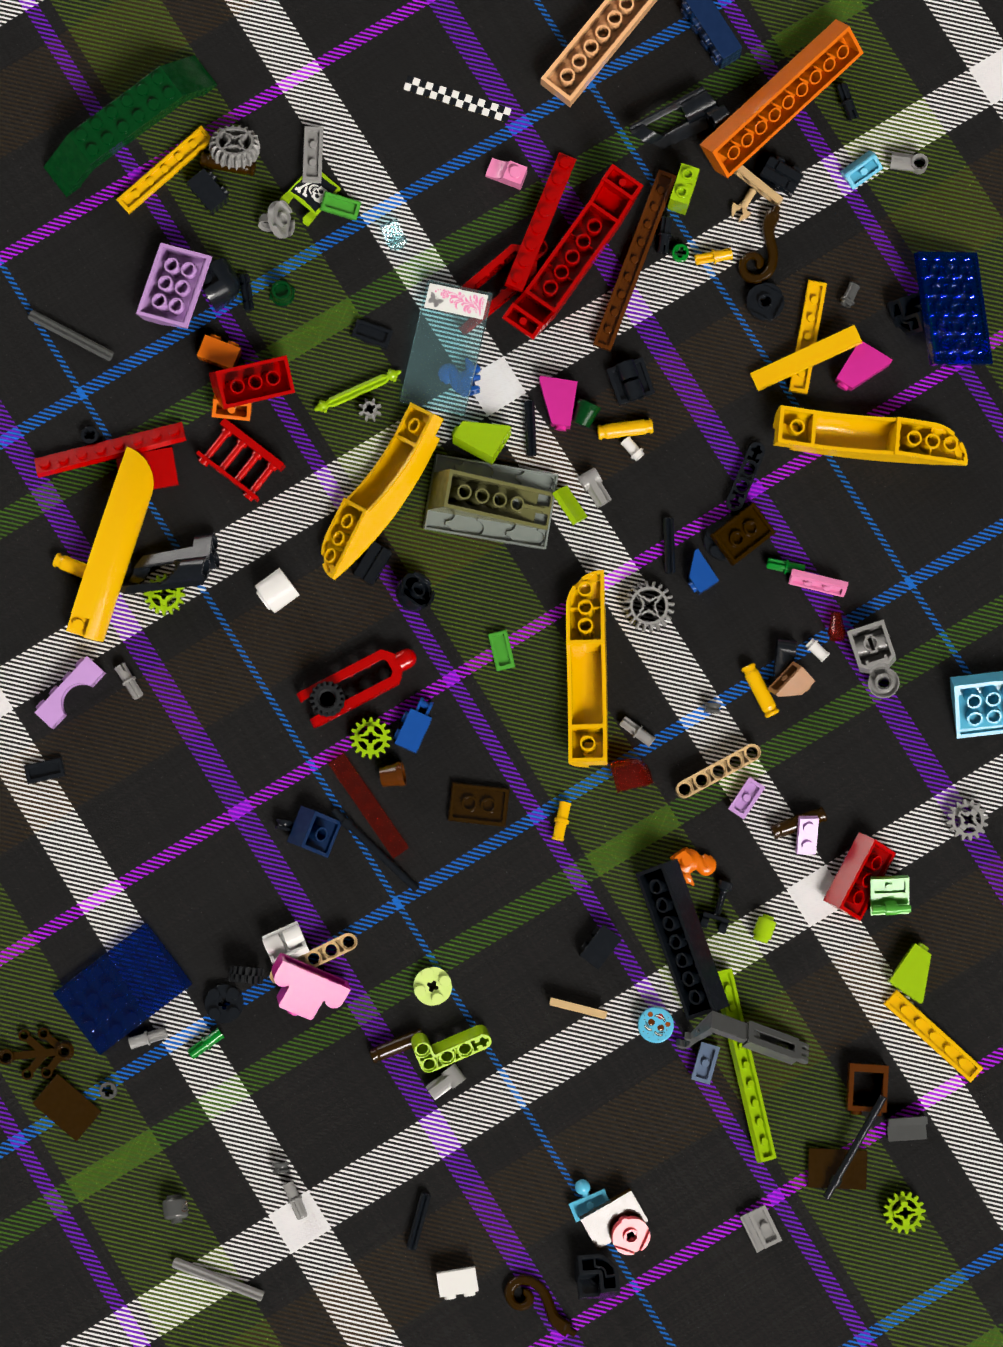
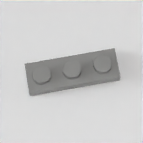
M305 126L302 183H321L324 127Z

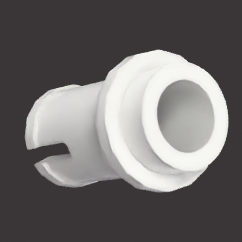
M630 436L621 442V445L631 455V459L637 461L644 455L643 448H639Z
M812 638L805 647L808 648L807 651L810 650L823 662L830 653L818 643V639Z

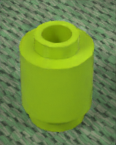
M763 914V917L758 916L752 933L754 934V940L765 944L768 943V940H771L777 924L774 922V917Z

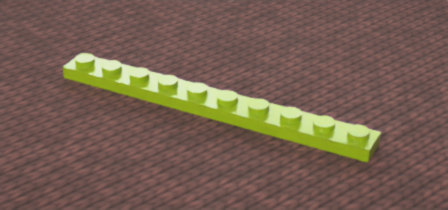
M732 968L717 971L730 1005L721 1009L722 1014L744 1022ZM728 1038L757 1163L776 1159L752 1051L742 1047V1043Z

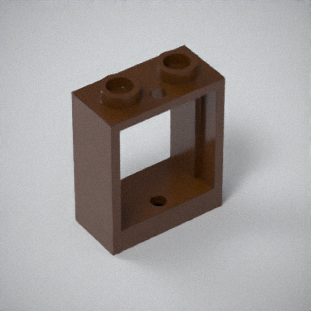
M848 1063L846 1110H850V1114L862 1115V1111L871 1112L873 1108L872 1106L853 1105L854 1072L882 1073L881 1095L887 1098L888 1065ZM887 1100L877 1116H881V1112L887 1113Z

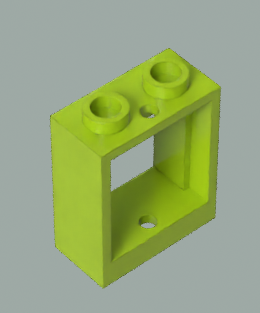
M681 163L669 200L668 210L686 215L697 182L699 168Z

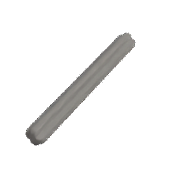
M177 1257L173 1260L172 1267L257 1301H261L264 1296V1291Z

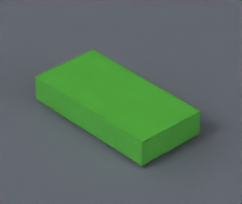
M325 191L320 210L356 221L361 202Z
M507 630L488 634L496 671L515 668Z

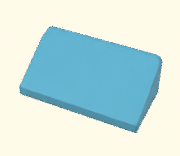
M868 151L842 169L840 174L851 189L854 190L882 170L883 167L876 154Z

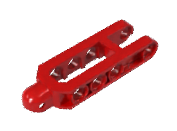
M546 241L542 243L526 285L537 274V262L548 251ZM511 244L459 289L478 293V288L516 258L521 245ZM508 287L505 290H500L499 295L490 302L487 301L483 320L471 317L461 327L459 326L458 329L464 335H467L518 291Z
M407 648L395 654L380 649L297 693L296 695L300 703H303L304 700L310 698V693H312V689L317 684L324 681L337 684L346 678L354 677L353 675L361 670L371 668L373 664L381 660L387 661L392 669L391 677L345 700L341 712L335 714V716L325 717L318 714L311 718L310 722L313 728L322 726L398 686L403 672L415 665L417 661L416 653Z

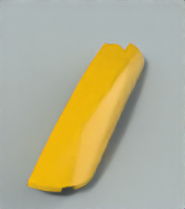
M410 402L384 453L360 485L347 498H343L325 534L321 555L324 556L323 568L329 577L335 580L348 569L376 540L396 515L419 480L440 438L436 437V434L444 420L443 418Z

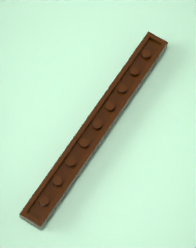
M659 170L593 346L611 352L676 180V175Z

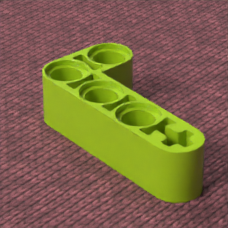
M476 1025L432 1045L424 1033H416L411 1038V1045L421 1069L426 1073L434 1072L485 1050L492 1042L488 1029L484 1025Z

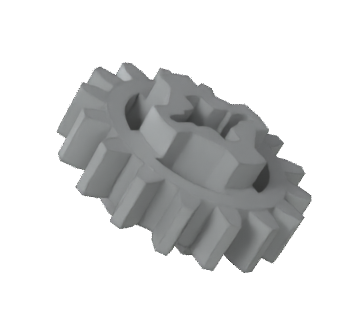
M966 799L962 800V805L956 802V808H949L952 814L946 815L950 818V821L946 822L948 825L951 824L949 832L954 830V837L960 835L962 841L965 837H967L968 841H972V836L978 839V833L984 834L985 831L982 828L988 826L984 820L989 817L983 815L986 809L980 810L981 803L974 805V800H970L969 804H967ZM964 807L971 808L968 812H963L960 810ZM977 814L979 815L980 823L976 820ZM963 816H970L971 818L969 819V821L971 822V824H964L965 819L963 818ZM955 817L958 818V826L955 824ZM966 828H971L972 830H974V832L972 833H964L963 831H965Z

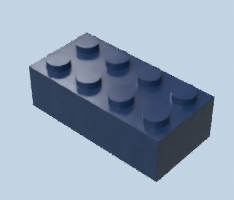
M682 0L680 12L685 19L688 18L690 21V28L695 35L698 34L701 38L700 43L704 50L708 49L711 54L710 59L715 66L718 65L721 70L739 59L742 46L712 0Z

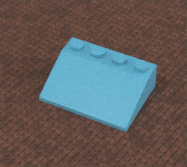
M1003 671L950 677L956 738L1002 734Z

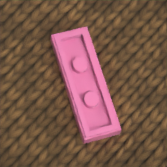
M792 569L788 581L790 585L839 597H844L848 587V582L796 569Z

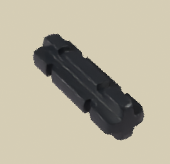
M242 274L239 276L240 284H242L240 286L244 310L252 311L254 310V303L252 301L251 284H249L250 276L249 274Z

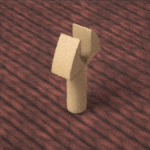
M754 188L749 189L741 204L737 205L734 202L732 204V218L736 211L742 209V215L738 222L747 219L751 215L747 207L756 194Z

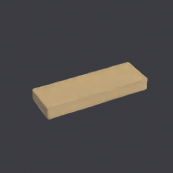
M743 165L734 172V174L773 205L779 206L782 203V196Z
M550 998L549 1004L551 1006L605 1019L607 1016V1011Z

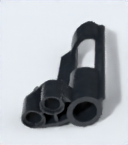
M701 86L630 125L629 131L636 138L663 149L708 128L713 133L730 117V114L725 105L719 107L710 94ZM676 109L682 110L686 116L685 122L663 134H659L646 126Z
M216 534L195 535L193 547L142 556L134 567V572L129 582L121 587V592L123 594L203 585L209 576L210 570L218 569L220 565L219 556L216 552L218 547ZM175 565L173 572L163 581L143 584L151 567Z

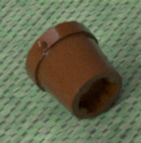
M402 761L379 768L383 787L407 785L405 768Z

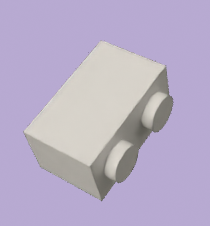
M475 1266L436 1273L439 1294L445 1300L455 1299L458 1294H464V1297L474 1296L475 1292L479 1291Z

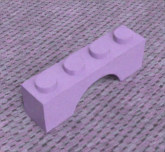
M88 656L85 659L83 657L80 658L75 664L76 668L73 672H67L62 678L63 682L60 686L56 685L53 687L46 701L42 700L36 706L37 710L34 713L52 729H55L67 716L64 709L66 694L78 685L94 687L106 674Z

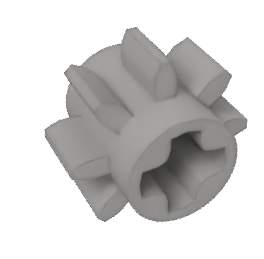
M365 398V404H359V407L363 409V411L359 412V416L365 415L366 422L368 419H372L375 422L376 415L381 416V412L377 410L381 408V404L376 405L375 398L372 401H368ZM368 406L374 408L372 414L367 411Z

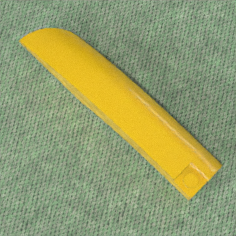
M780 405L775 414L773 445L787 447L789 450L883 462L968 465L967 453L963 442L959 441L954 431L939 423L903 417H876L832 413Z
M130 447L126 448L66 629L68 632L99 642H104L154 488L153 473L149 464L140 453Z
M597 570L581 577L572 586L566 601L568 763L572 766L588 768L589 765H608L604 570Z

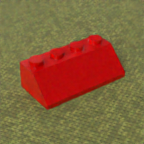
M287 355L209 373L213 392L222 409L295 393Z
M859 832L823 901L861 921L870 904V877L885 876L896 853L876 839Z

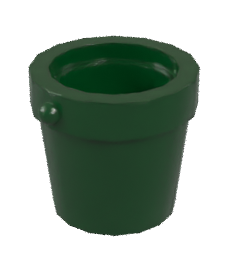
M277 281L271 288L269 299H272L273 303L277 306H288L294 300L296 289H293L292 285L288 282Z
M578 398L572 421L590 428L601 408Z

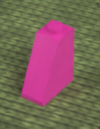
M863 342L855 347L834 382L838 383L837 386L840 389L852 391L887 368L893 359Z
M540 376L539 384L551 426L555 427V430L558 431L570 429L578 381Z

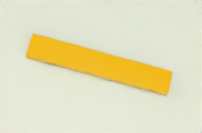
M202 126L198 127L121 194L116 201L128 214L132 213L209 146L211 138L209 133Z
M808 280L795 352L817 342L827 283ZM812 367L791 376L788 392L808 394Z
M855 325L750 374L757 390L760 391L863 342Z
M895 990L883 1003L970 1083L982 1071L983 1067L898 990Z

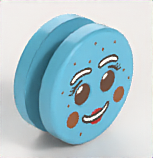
M660 1007L646 1009L638 1019L640 1035L651 1043L664 1042L671 1036L674 1029V1021L671 1014Z

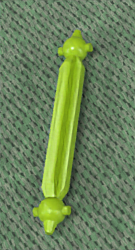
M388 369L387 374H381L330 397L327 401L319 400L314 411L326 413L328 407L338 406L386 384L389 380L395 382L398 375L401 374V370Z

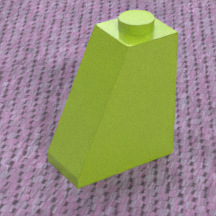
M462 421L459 426H455L451 436H453L454 445L492 465L510 438L512 427L508 425Z
M920 942L918 945L916 943L911 945L887 982L917 1003L922 1004L931 954L927 952L929 948Z

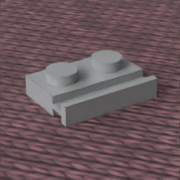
M765 1204L740 1216L742 1224L757 1253L782 1241Z

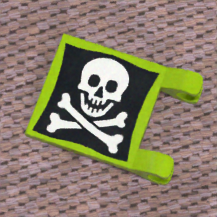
M322 173L321 183H302V175L289 191L280 198V201L284 200L289 204L294 197L310 211L303 217V224L309 226L321 212L320 207L324 192L338 194L341 190L324 173Z

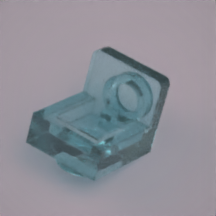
M397 218L380 225L390 250L402 249L404 244L408 243Z

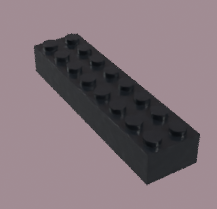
M678 859L636 873L687 1020L730 1006Z

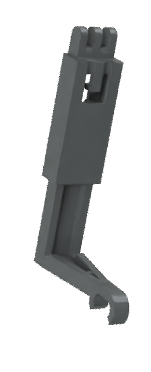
M711 1011L691 1033L685 1032V1040L676 1039V1046L678 1048L688 1049L696 1042L715 1033L742 1043V1047L790 1065L795 1062L809 1063L807 1058L809 1056V1051H807L809 1050V1044L799 1041V1038L752 1021L745 1023L715 1011Z

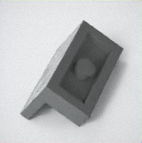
M927 1116L886 1118L889 1142L927 1139Z

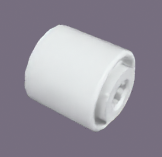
M280 567L255 585L259 598L268 610L271 609L274 613L299 596V593Z

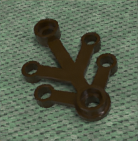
M41 1028L38 1031V1037L45 1039L54 1047L46 1049L31 1036L30 1031L21 1030L18 1034L19 1039L28 1043L35 1050L13 1052L10 1049H3L0 1051V1063L8 1065L13 1060L36 1058L27 1069L22 1071V1078L31 1080L34 1077V1072L47 1057L55 1056L51 1063L41 1070L42 1077L50 1078L53 1075L54 1069L61 1061H67L73 1057L74 1047L69 1042H59L50 1034L49 1029ZM42 1030L47 1031L46 1037L41 1036ZM23 1032H27V1039L21 1037ZM64 1047L68 1049V1053L66 1055L62 1054L61 1052L62 1048ZM5 1053L10 1054L9 1060L4 1059ZM45 1069L50 1070L51 1073L49 1076L44 1075ZM27 1070L31 1072L30 1078L25 1077Z

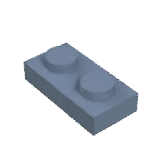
M701 1042L691 1076L692 1080L710 1085L720 1047Z

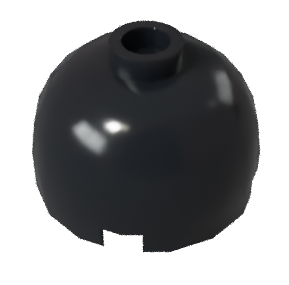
M419 572L406 574L396 587V598L399 604L409 611H420L428 607L433 602L435 596L434 590L432 591L430 587L431 581Z

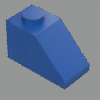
M696 549L693 554L688 585L692 592H697L698 595L717 584L719 579L699 549Z

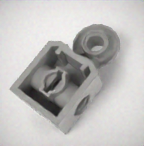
M884 619L847 631L859 672L870 674L868 688L871 693L879 698L893 696L897 692L900 682L897 673L890 669L891 665L896 661V655ZM887 680L889 685L886 688H882L879 686V682Z

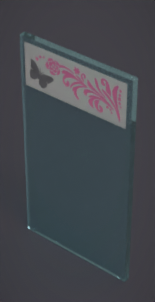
M427 280L399 402L403 404H410L411 402L420 407L465 416L493 293Z

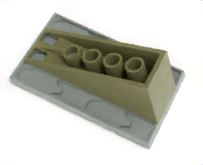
M436 454L422 529L544 550L547 546L555 499L552 493L556 491L559 475L499 464L491 465L487 462Z

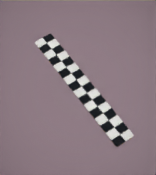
M412 76L407 77L404 90L503 122L508 121L511 108Z

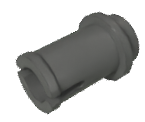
M849 282L844 296L840 298V304L851 308L855 303L854 299L860 286Z

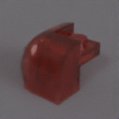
M626 758L609 763L611 777L617 793L654 784L648 765L640 759Z

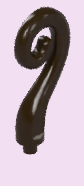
M774 204L771 210L767 209L762 222V234L768 252V262L765 269L759 274H752L747 270V262L751 259L756 261L757 269L763 267L764 259L758 252H747L739 260V274L743 280L750 284L765 282L776 270L778 248L774 231L781 217L778 214L781 207Z
M518 1275L507 1282L504 1295L509 1306L519 1311H524L532 1306L534 1294L531 1290L523 1289V1294L526 1297L524 1302H518L514 1297V1291L518 1286L528 1285L535 1289L541 1297L551 1326L564 1337L567 1334L575 1337L578 1330L572 1328L573 1323L558 1313L549 1290L539 1279L530 1275Z

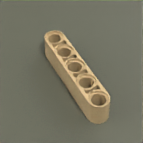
M749 744L682 780L675 788L676 795L682 799L688 798L753 763L761 755L759 746ZM748 748L756 750L757 755L755 758L747 756ZM732 757L739 759L740 765L738 767L730 765ZM715 766H720L723 769L722 776H715L713 774ZM699 775L706 778V784L703 786L696 783V777ZM685 784L689 787L690 790L687 795L679 792L680 785Z
M346 933L295 959L318 967L355 949L358 945V939L354 934ZM347 936H351L354 939L352 947L344 945V939ZM331 944L337 948V952L333 956L328 955L326 952L327 946ZM312 953H316L319 956L317 964L309 962V956ZM271 970L270 979L273 983H275Z

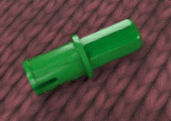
M768 558L766 568L786 574L791 573L792 569L805 571V564L789 562L788 559L784 561Z
M216 1028L206 1037H201L202 1040L187 1051L195 1059L207 1049L211 1050L214 1044L225 1037L219 1028Z

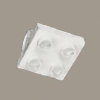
M297 921L262 936L263 944L272 964L275 963L280 952L293 958L310 952Z

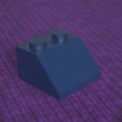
M301 806L287 842L328 858L342 823L317 811Z

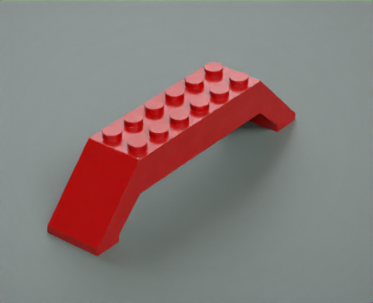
M612 164L601 179L589 202L528 287L511 304L502 319L534 340L556 317L620 228L644 185Z

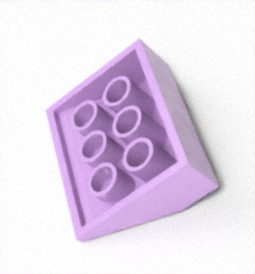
M160 243L136 314L149 322L188 329L212 256Z

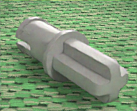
M126 663L115 667V671L123 682L122 685L126 686L132 698L136 700L142 697L143 692L135 681L136 677L132 676Z
M626 716L619 724L632 734L633 738L636 737L647 747H650L656 737H653L644 730L642 725L640 727Z
M163 1027L150 1032L144 1031L143 1034L129 1037L128 1041L131 1049L147 1044L150 1046L153 1042L166 1039L168 1034Z
M294 1181L282 1185L289 1200L288 1204H291L298 1220L305 1218L307 1212L301 1200L302 1196H299Z

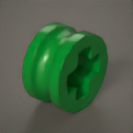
M677 244L672 250V258L679 263L687 260L689 249L684 244ZM679 249H683V252L686 253L682 258L675 254Z

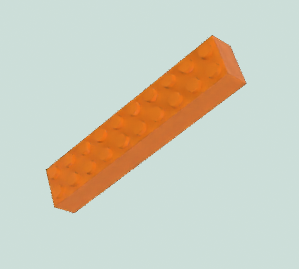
M835 19L700 144L716 172L729 178L864 53L849 25Z

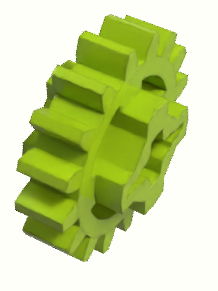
M164 574L163 578L156 575V581L152 579L149 581L150 583L161 582L167 578V575ZM184 587L176 588L177 591L165 589L168 594H171L166 596L165 599L160 596V594L164 593V590L143 593L144 596L148 597L145 603H151L149 609L156 608L155 613L159 614L162 611L163 616H166L167 611L172 615L174 608L179 611L178 604H184L181 597H186L185 593H181L185 589ZM153 598L159 599L161 606L156 605ZM173 599H176V601L171 606H169V603Z
M370 717L369 722H366L363 718V724L356 723L357 730H351L355 733L354 736H350V739L355 741L351 746H357L355 752L359 753L361 751L362 758L366 754L369 756V759H372L373 755L379 758V752L385 754L384 748H390L387 741L392 740V737L387 736V734L391 731L390 729H384L386 723L380 725V719L373 722V718ZM368 726L364 734H359L364 727ZM375 726L383 732V735L375 732ZM372 733L374 737L380 739L373 740L372 743H369V741L365 738L369 737V734ZM359 742H364L367 745V750L363 749ZM383 742L380 748L374 750L376 744Z
M900 1191V1196L893 1193L894 1199L887 1198L889 1205L883 1206L887 1209V1212H884L883 1215L888 1216L885 1223H892L890 1226L892 1230L897 1227V1233H900L902 1229H904L905 1234H908L909 1229L915 1232L916 1225L922 1226L919 1221L925 1220L921 1216V1213L926 1212L925 1209H921L924 1203L922 1201L917 1202L919 1198L917 1195L912 1198L911 1192H908L907 1196L904 1191ZM907 1200L912 1201L916 1207L908 1206ZM899 1201L896 1209H892L894 1204ZM904 1207L906 1210L911 1211L905 1215L906 1217L898 1214L903 1211ZM916 1216L915 1220L910 1224L911 1218ZM892 1217H898L902 1225L897 1224Z

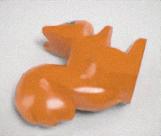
M688 847L682 848L670 856L671 860L678 859L686 884L692 886L695 885L691 876L693 871L697 870L700 875L709 876L716 870L717 863L711 855L704 854L701 856L696 850L689 849Z

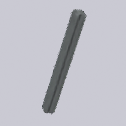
M35 310L30 311L28 315L29 320L107 361H111L114 352Z

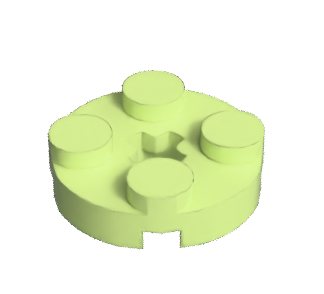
M438 967L425 968L419 972L413 984L414 993L419 1001L430 1006L439 1005L446 1001L452 991L450 977L443 969ZM436 981L438 990L430 992V987L427 986L428 982Z

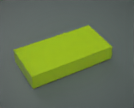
M567 485L552 493L572 525L588 517Z

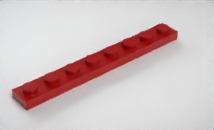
M559 152L505 282L506 287L521 293L523 292L577 159Z
M178 422L35 458L34 462L37 476L41 478L121 458L124 456L127 447L140 453L187 440L183 423Z

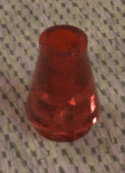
M841 612L831 613L827 633L830 641L845 640L846 631Z

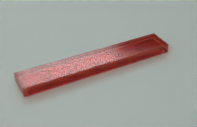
M343 753L328 763L393 859L409 849L346 755Z

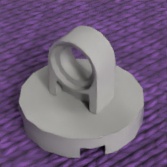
M284 200L272 202L268 207V213L260 216L258 227L266 232L272 231L279 239L292 236L295 230V220H291L290 213H293L292 209Z

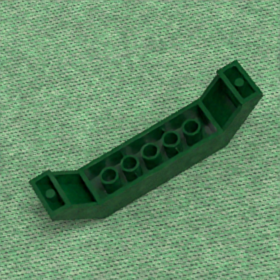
M195 55L161 65L70 132L45 164L44 169L67 198L82 187V183L95 168L184 102L199 96L203 97L214 89L217 84Z

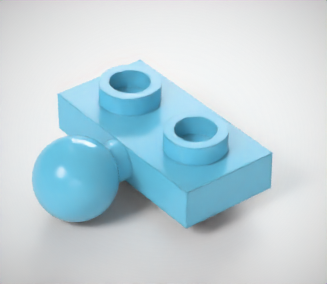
M581 1179L576 1182L575 1190L583 1198L568 1204L575 1221L578 1222L580 1221V1216L609 1199L605 1189L589 1194V1182Z

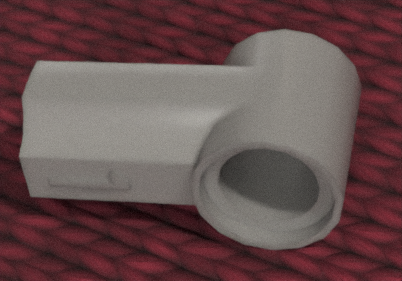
M892 152L890 169L910 171L915 174H922L926 171L928 158L924 154L914 155ZM921 160L924 162V166L918 168L914 162Z
M594 467L578 476L580 484L589 493L597 508L612 500L602 484L599 473Z
M455 1063L426 1086L434 1100L466 1080V1077Z

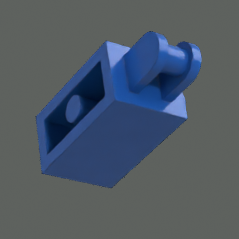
M421 697L416 710L410 709L409 712L405 711L401 720L404 724L401 730L397 729L393 737L396 740L395 745L415 754L417 753L432 721V718L428 715L434 702L429 703ZM421 707L427 710L425 715L419 712Z

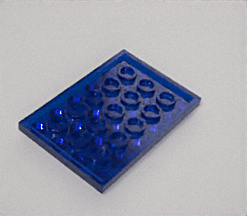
M918 251L914 253L930 366L993 364L977 252Z
M145 923L53 994L97 1053L101 1055L193 985V983L150 926Z

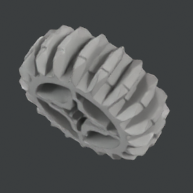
M233 124L231 127L225 125L224 129L218 128L217 132H213L209 141V151L216 164L220 163L221 167L227 166L228 169L232 167L237 171L238 167L245 169L246 165L251 167L252 162H256L260 154V143L258 135H255L253 130L249 131L248 127L242 128L241 125L235 127Z
M645 581V587H642L639 582L637 583L638 590L633 586L631 587V591L634 594L626 593L630 600L624 599L623 603L629 606L623 607V611H629L625 618L632 617L629 624L631 625L636 622V630L641 625L643 626L642 632H645L646 627H649V632L652 633L653 626L656 627L657 631L660 630V623L664 627L667 626L664 619L671 621L672 618L667 614H674V610L669 609V607H673L675 603L668 602L673 596L669 595L666 597L665 594L669 590L665 589L662 592V584L655 588V581L652 582L651 587L648 586V581ZM653 592L656 593L657 596H655L652 599H648L641 593ZM636 597L642 606L637 614L633 610V601ZM661 599L664 602L665 608L662 616L656 609V605ZM654 602L652 606L653 611L650 609L644 611L646 606L644 603L650 604ZM649 614L656 621L646 622L640 618Z

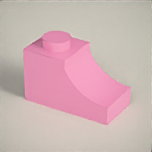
M492 158L485 177L521 190L527 175V167L513 161L507 162Z

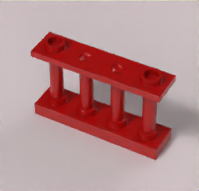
M224 418L220 422L222 433L205 454H202L199 450L197 451L198 461L205 467L210 465L244 492L243 496L252 502L254 499L258 502L260 499L256 492L273 471L278 470L282 472L286 466ZM233 435L238 439L236 441L237 444L221 465L218 466L210 459L224 441ZM243 448H250L252 456L238 474L232 477L226 472V469ZM263 458L268 462L266 469L250 489L246 488L240 482L254 464Z

